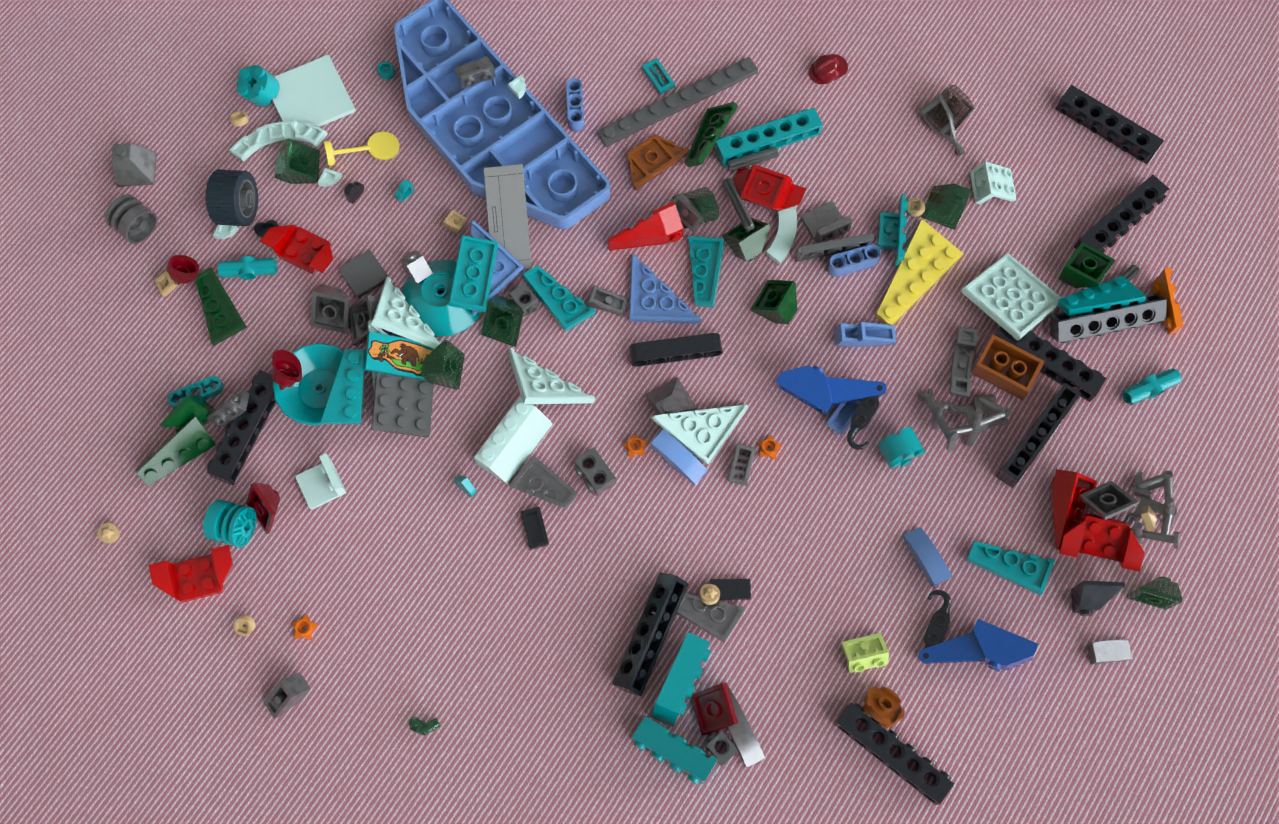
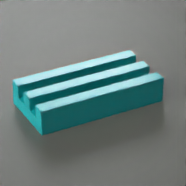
M657 58L642 65L643 72L660 95L664 91H669V88H675L674 81ZM653 65H655L657 69L660 71L664 79L667 81V85L665 84L659 73L655 70Z

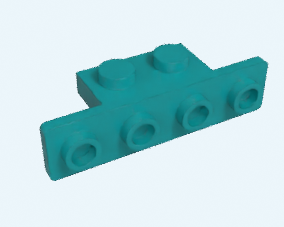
M903 193L898 202V214L880 212L877 246L883 249L895 250L894 266H898L905 257V249H902V244H905L906 233H903V228L907 224V217L904 216V212L907 211L908 200H905L906 194Z

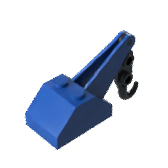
M808 365L783 371L776 380L778 388L825 416L831 410L832 405L862 400L851 418L847 442L849 446L856 450L864 449L869 444L866 441L858 445L854 442V437L856 433L869 424L879 407L878 398L884 395L887 390L884 382L826 377L824 371L815 365L813 368Z
M934 590L929 594V600L935 595H940L943 597L944 602L942 607L933 614L925 632L924 643L926 647L919 652V659L922 663L985 661L988 664V668L1000 672L1001 669L1006 671L1033 660L1038 643L980 619H977L973 632L943 642L950 624L952 601L949 594L943 590Z

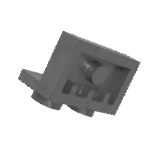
M488 56L454 68L462 89L473 87L475 84L490 81L496 77L494 66L491 65Z
M242 390L237 395L234 394L228 401L222 403L217 409L208 414L207 419L220 427H224L246 411L250 393Z

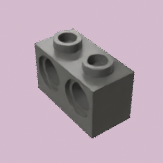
M594 447L575 459L576 467L574 469L579 477L583 476L587 481L585 485L591 493L594 491L598 496L616 484V477ZM586 462H592L594 464L591 468H585L583 466ZM597 477L605 479L601 484L595 483L594 480Z

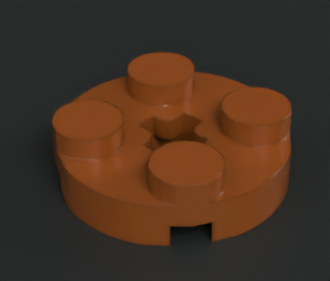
M874 686L864 696L863 710L883 727L889 728L903 718L905 710L901 708V699L896 693L883 686L881 689Z

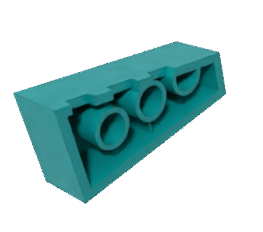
M689 632L687 633L657 698L651 715L652 718L674 727L679 714L683 716L687 704L684 703L686 697L691 698L695 686L692 685L695 678L699 680L703 668L700 667L702 661L707 662L711 650H708L709 641Z
M644 716L632 736V740L635 741L633 745L642 751L645 748L652 752L651 756L660 762L664 759L670 763L669 768L680 774L683 771L688 775L687 779L698 785L699 782L704 784L718 759L712 755L710 758L707 757L706 753L699 747L688 745V742L674 733L673 735L670 734L668 729Z

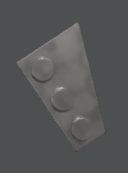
M535 456L509 485L514 489L565 509L578 495L573 488Z
M685 593L676 614L725 643L746 607L730 605L721 601L713 605H707L700 600L699 596Z

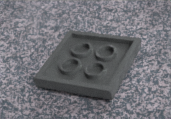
M377 373L375 377L371 430L428 438L431 428L434 381Z

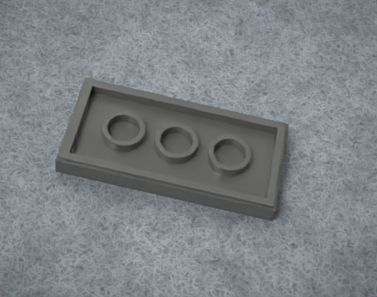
M873 233L800 246L794 255L795 261L799 262L831 256L864 247L873 242L874 236Z

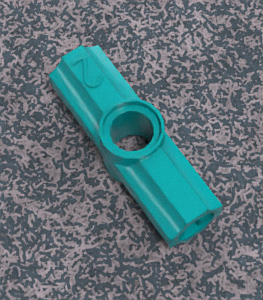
M243 256L240 260L219 261L218 272L220 278L240 277L245 280H253L256 276L276 275L278 266L275 258L256 259L251 256Z
M1174 367L1158 375L1152 374L1141 380L1138 384L1123 390V399L1130 406L1147 398L1152 399L1162 394L1166 389L1182 382L1181 374Z

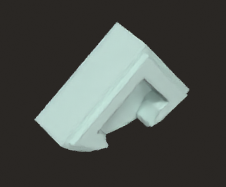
M521 74L507 84L508 88L518 99L524 95L526 90L525 79Z
M324 168L317 183L323 187L334 185L342 178V174Z
M218 225L212 236L215 239H226L233 236L239 228L237 226Z

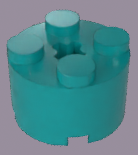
M251 65L239 71L237 92L251 103L259 107H265L271 104L270 101L278 96L280 87L278 80L261 66Z
M912 427L903 428L900 430L901 433L896 435L892 433L879 442L878 448L890 469H894L899 465L905 467L912 462V458H917L925 453Z

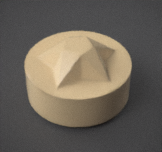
M236 111L229 117L231 124L236 127L243 126L249 122L248 115L244 111Z
M912 198L908 201L907 212L910 216L918 217L924 213L925 204L922 199Z
M105 523L98 529L97 535L102 542L111 544L117 541L120 531L114 524Z
M713 584L702 586L699 594L700 600L707 605L716 604L720 597L719 588Z
M241 615L234 621L233 628L238 635L248 636L254 631L255 622L250 616Z

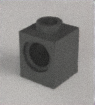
M525 283L509 293L511 302L524 317L534 313L539 307L538 298ZM524 299L530 300V301L527 302V303H522V302H521V301L524 300Z
M722 731L719 734L714 732L706 740L708 744L705 748L712 756L718 759L717 761L721 766L739 751ZM723 742L726 745V751L723 753L717 752L715 750V743Z

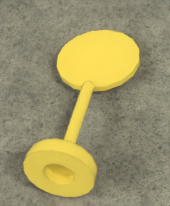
M389 132L373 134L369 138L367 146L333 150L332 143L324 141L328 166L335 164L334 155L368 150L370 155L378 160H389L395 157L399 151L397 137Z

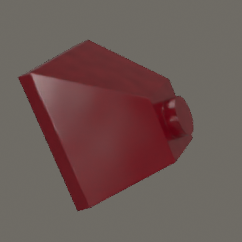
M254 482L250 486L246 504L255 510L257 521L265 533L269 534L277 512L280 496L269 484Z

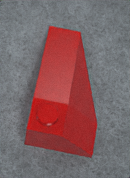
M672 202L653 211L652 217L645 221L642 218L637 221L638 223L634 228H626L609 238V251L661 245L680 240L683 237V226L675 203Z
M1056 469L1052 480L1055 549L1060 550L1064 534L1078 525L1085 516L1083 512L1087 505L1079 499V495L1096 488L1097 481L1078 472Z

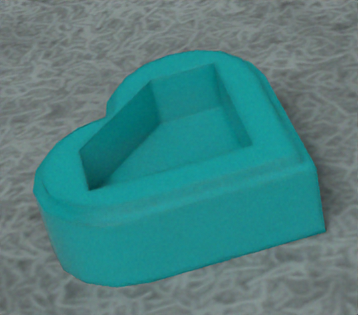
M404 180L399 185L394 197L399 202L404 201L414 192L413 184L408 180Z
M458 475L453 480L469 497L476 493L475 487L467 477Z

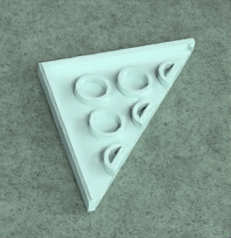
M386 277L371 325L441 351L443 347L442 342L437 341L434 337V332L427 324L421 321L418 312L412 305L409 306L405 301L406 297L397 287L393 286L391 279Z
M509 348V359L524 404L594 403L595 396L585 394L578 386L561 380L559 375L547 368L544 370L536 365L535 361L525 355L522 357L515 353L513 348Z
M746 404L653 415L651 419L702 462L709 464L749 406Z

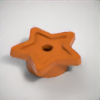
M632 434L631 439L623 443V446L628 449V457L631 458L635 454L644 456L643 447L646 445L647 440H641L635 434Z
M772 435L764 441H757L761 448L760 457L768 455L772 459H776V451L782 445L776 443Z
M307 614L301 620L292 622L295 628L294 639L305 637L311 640L312 631L318 627V624L310 622Z

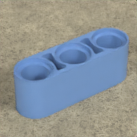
M572 78L566 84L568 125L570 130L579 132L584 128L582 82L577 78Z
M867 245L835 254L830 258L827 271L831 276L839 277L872 268L879 261L881 249L877 245ZM868 254L875 256V258L869 257Z

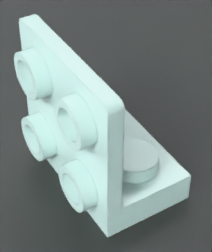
M985 161L970 171L976 204L981 205L992 197L1011 202L1016 201L1012 172L1009 168Z
M327 453L319 456L322 463L295 476L311 510L347 493Z

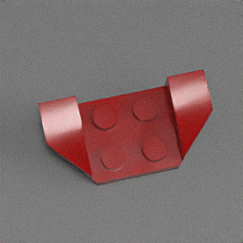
M755 164L752 165L751 169L745 167L739 169L733 180L741 200L773 211L777 210V212L799 205L807 189L793 184L792 179L788 175Z
M296 225L270 228L260 240L261 243L273 248L282 260L311 274L315 270L323 273L333 260L330 241L301 227H296Z
M1086 513L1081 523L1064 534L1059 554L1076 558L1079 553L1118 561L1121 568L1140 572L1145 555L1144 550L1127 522L1111 518L1104 520L1100 516Z
M225 545L211 549L212 554L173 564L167 560L150 564L152 584L182 603L220 594L223 591V582L233 565L230 546Z

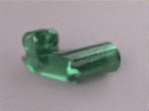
M413 717L409 721L410 729L420 735H427L441 727L437 718L427 723L419 720L417 717Z

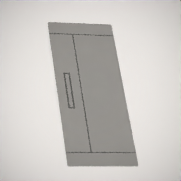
M523 164L484 168L489 235L521 263L524 269H531Z

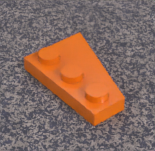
M1172 267L1165 268L1152 282L1151 292L1152 294L1158 293L1167 299L1166 320L1163 321V324L1169 334H1174L1184 325L1179 303L1174 299L1176 286L1171 284L1170 275L1173 274Z

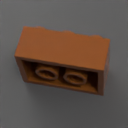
M992 334L971 373L1023 400L1030 391L1045 361Z

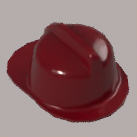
M837 54L823 55L810 66L809 76L817 84H828L846 74L848 63L842 56Z
M175 255L169 259L167 272L178 285L188 284L197 278L199 264L189 256Z
M282 349L276 350L272 356L271 378L279 385V389L283 390L285 387H292L296 382L302 380V367L300 360L293 353Z

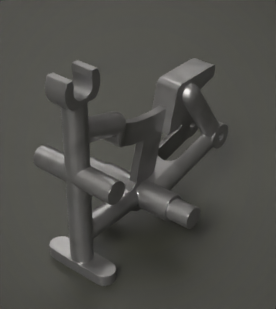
M930 388L927 391V395L923 394L922 390L918 392V399L922 402L925 401L934 416L931 428L938 429L940 427L948 441L946 449L948 452L955 449L960 434L967 433L965 444L972 446L978 433L998 425H1006L1008 422L1007 417L1011 414L1009 408L1001 407L994 403L996 397L993 394L975 396L970 406H953L949 402H934L932 399L933 391ZM947 410L949 414H966L968 425L949 428L942 416L943 411ZM983 412H984L985 414L989 415V416H986V417L982 418Z
M1166 470L1163 474L1144 481L1143 472H1138L1134 485V495L1141 499L1136 510L1133 513H1128L1124 522H1127L1130 527L1133 521L1140 520L1141 508L1149 505L1153 511L1162 514L1164 517L1161 532L1156 533L1142 530V524L1136 522L1134 528L1130 529L1139 544L1145 538L1173 543L1174 549H1178L1179 532L1175 531L1174 535H1169L1170 527L1174 525L1177 515V509L1173 501V472ZM1164 487V504L1152 500L1150 491Z

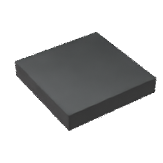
M371 250L338 268L358 299L384 284L386 277H388Z

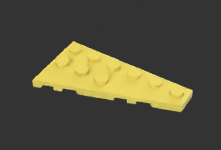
M922 219L876 317L884 324L894 325L964 253Z

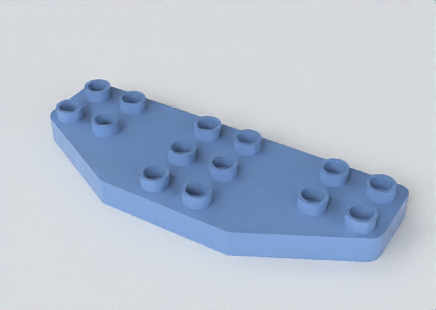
M430 0L395 24L394 33L410 120L473 194L486 199L484 168L523 164L527 216L558 229L572 227L610 199V182L527 88L520 99L512 93L507 84L517 78L515 74L449 0ZM488 56L491 65L494 66L496 77L490 81H484L475 84L473 87L462 89L454 68Z

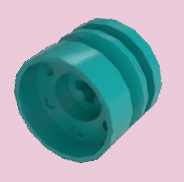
M221 499L216 500L210 505L204 517V535L212 541L224 542L238 548L244 547L254 534L257 522L256 512L248 506L236 505Z

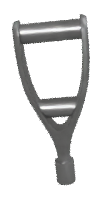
M938 94V97L923 108L920 107L919 112L935 132L955 146L956 152L961 156L965 151L957 141L952 112L944 97ZM942 103L949 123L939 130L926 113Z

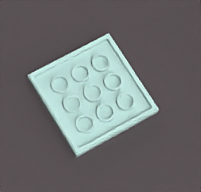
M329 54L275 76L280 87L278 96L272 100L282 121H296L297 123H309L321 127L356 112Z
M1009 253L1005 254L963 287L961 291L1017 341L1059 307L1058 299L1061 298Z

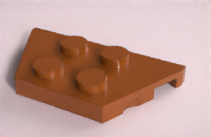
M654 134L629 151L627 159L635 191L686 157L690 149L675 145V142L665 140L663 137Z

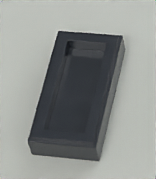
M540 507L521 511L530 550L548 546L549 541Z
M710 579V584L717 586L720 590L719 600H751L750 579Z

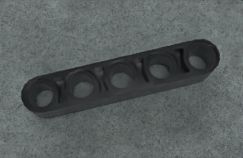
M718 333L640 342L629 346L631 365L635 367L715 357L723 353L720 334Z

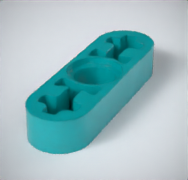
M210 376L171 392L168 395L167 401L175 409L186 396H191V392L194 389H200L199 395L206 400L220 394L224 389V384L218 377ZM215 382V383H216V385H215L216 388H215V389H212V388H211V387H212V383ZM176 397H179V403L176 404Z

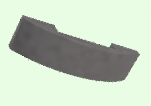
M960 326L958 328L950 375L951 395L970 397L971 371L978 330Z
M727 684L739 723L727 727L739 750L738 752L746 768L765 759V756L747 718Z

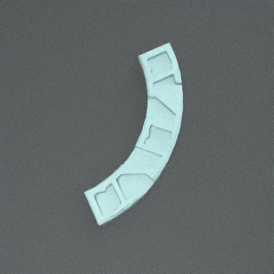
M296 121L275 122L257 128L255 132L248 136L245 135L229 149V152L244 162L258 149L277 141L298 140L318 147L328 133L320 127L309 123H297Z
M795 206L777 212V235L770 248L766 251V255L779 265L787 257L795 239L797 229Z

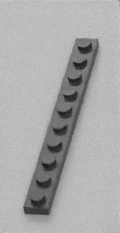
M747 57L597 130V134L604 146L608 147L757 74L758 68L751 58Z

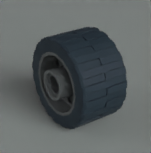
M215 170L209 177L205 193L209 217L217 225L249 226L254 221L258 209V189L254 177L248 171Z

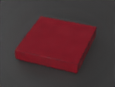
M721 683L692 694L691 701L702 736L739 724L727 683Z

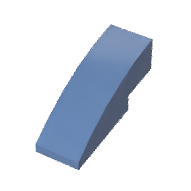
M860 322L858 325L840 323L834 328L835 346L871 347L896 343L895 325Z
M862 400L840 404L826 424L842 435L850 426L851 418Z
M664 429L651 442V448L666 459V463L694 485L708 471L691 452Z
M921 527L903 535L920 571L923 570L931 588L953 577L940 553Z

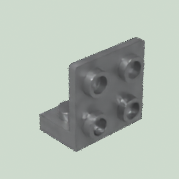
M833 201L801 215L802 221L816 243L827 242L849 232L853 222L849 215L844 218L841 216Z

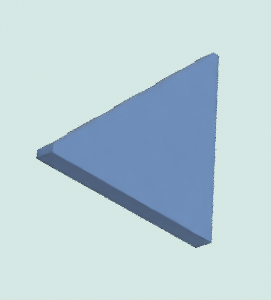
M474 220L471 221V237L497 242ZM499 243L488 303L524 270V266ZM472 310V315L475 316L478 311Z
M632 254L629 322L701 324V318L695 315L691 308L679 299L663 281L661 282L635 254Z

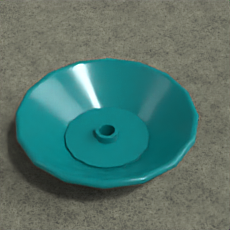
M435 260L427 263L433 274L419 283H416L409 276L401 292L406 297L405 301L409 306L412 305L418 312L421 321L427 324L434 332V337L453 336L467 330L481 314V312H478L473 316L472 310L448 306L457 261Z
M317 343L302 346L292 352L301 363L303 377L300 382H296L292 387H285L283 390H280L279 385L273 381L274 398L283 414L297 423L311 426L323 425L321 420L344 354V350L337 346ZM318 387H323L321 391H317Z

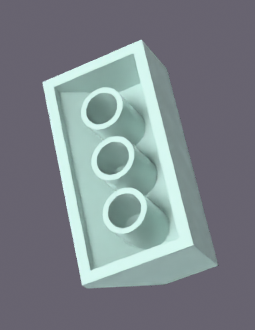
M519 397L475 455L476 464L508 485L553 423L534 405L524 404L522 398Z

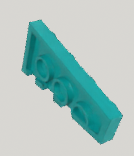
M688 236L696 307L714 308L725 240L724 238Z
M537 265L523 273L522 278L565 332L595 315L596 310L585 305L584 301L579 297L576 298L569 292L568 288L562 287L556 282L554 277Z
M1120 276L1098 284L1096 287H1090L1058 299V306L1070 316L1092 312L1093 308H1102L1104 310L1116 304L1126 306L1133 301L1143 303L1146 300V296L1124 276Z
M345 349L321 420L322 424H361L365 349Z
M974 541L966 561L1041 596L1055 559L1038 558L1039 556L1025 555L1018 553L1019 551L1016 550L1008 551L1000 549L998 546Z

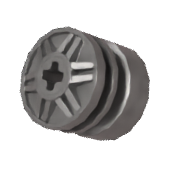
M125 194L111 202L105 213V222L113 230L119 232L128 242L135 244L145 240L154 231L157 224V216L137 198L130 194Z

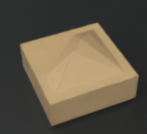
M452 209L442 225L458 234L468 218Z
M167 270L155 280L163 296H167L178 287L177 282L171 279Z
M1149 505L1143 506L1140 515L1146 531H1154L1157 520L1156 514Z

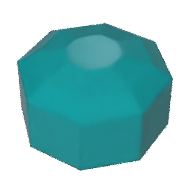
M382 62L377 67V73L382 79L389 80L394 76L395 69L390 62Z

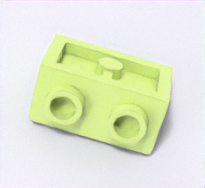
M881 633L842 642V649L848 662L849 673L862 672L865 669L879 668L888 664L889 652Z

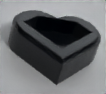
M360 182L349 183L345 187L344 193L348 202L351 204L356 202L364 191V185Z
M269 220L266 223L260 222L255 225L254 231L258 237L262 238L270 228L278 227V224L274 220Z

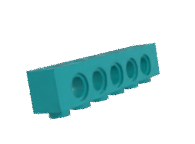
M815 108L804 109L799 113L789 114L784 118L771 120L766 124L756 125L751 129L738 131L727 137H720L715 143V152L722 167L728 166V161L772 147L778 149L820 135L823 124Z

